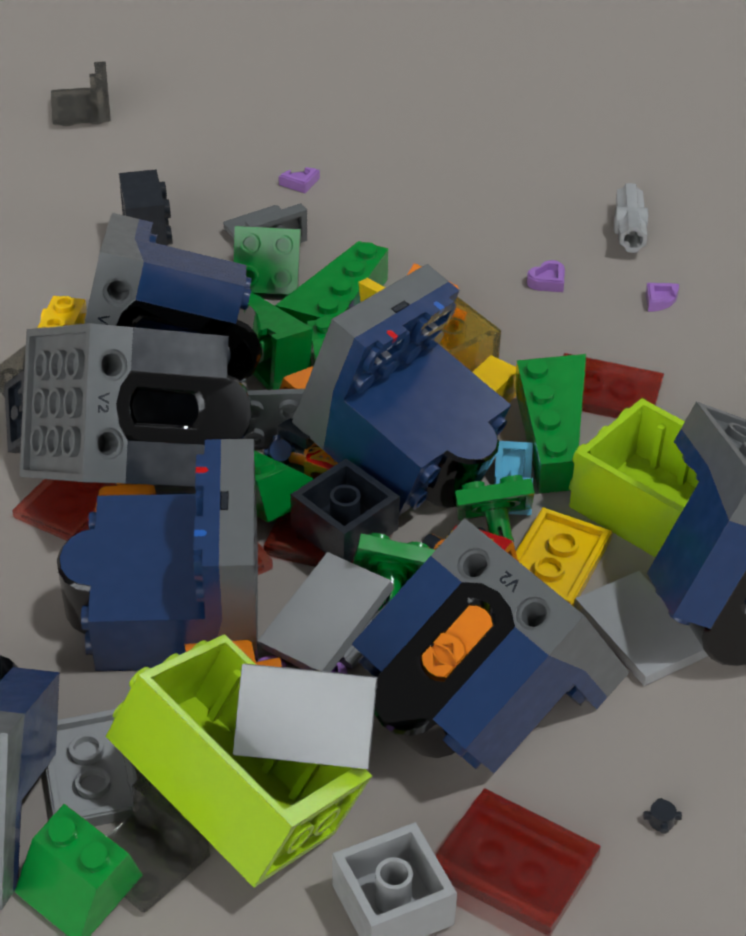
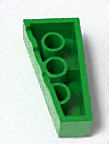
M356 242L275 306L306 325L307 321L317 320L320 317L340 315L361 302L359 281L369 278L384 286L388 280V248L377 246L370 242Z
M251 292L248 307L255 314L258 323V337L253 348L246 355L238 359L267 390H277L280 388L284 377L311 367L310 357L313 328Z
M586 354L517 360L515 392L527 442L533 443L532 466L539 494L571 491L569 485L574 472L573 456L579 447Z

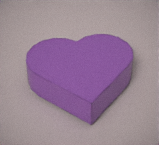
M548 260L543 262L540 267L531 268L527 273V285L531 289L538 291L563 292L564 265L555 260Z

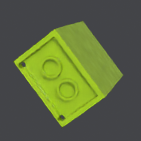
M643 398L632 407L625 408L615 421L609 426H603L597 436L587 444L580 445L574 453V472L569 485L571 490L569 507L656 557L699 483L696 479L697 474L684 462L683 454L674 443L685 421Z
M224 634L208 642L202 640L191 650L183 654L174 653L163 663L153 668L144 667L140 669L129 682L131 689L127 697L113 712L112 717L114 721L105 737L253 887H256L335 835L372 778V775L366 769L233 755L241 668L244 663H255Z

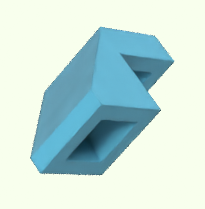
M497 441L495 448L494 484H499L501 478L512 475H522L523 480L531 478L533 443ZM532 509L509 512L508 514L531 515Z

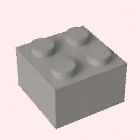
M416 822L332 853V886L359 936H427L454 925L457 892Z

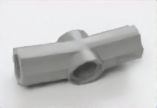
M626 183L624 187L617 189L614 234H618L619 244L623 245L627 252L638 253L640 248L647 245L648 208L644 207L643 191L636 184Z

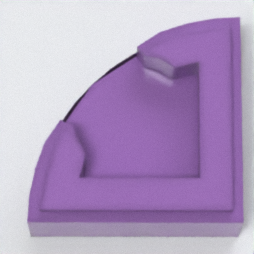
M305 167L303 172L291 173V170H288L279 176V185L306 193L320 179V170Z
M647 283L646 299L648 312L660 311L672 306L678 297L679 284Z

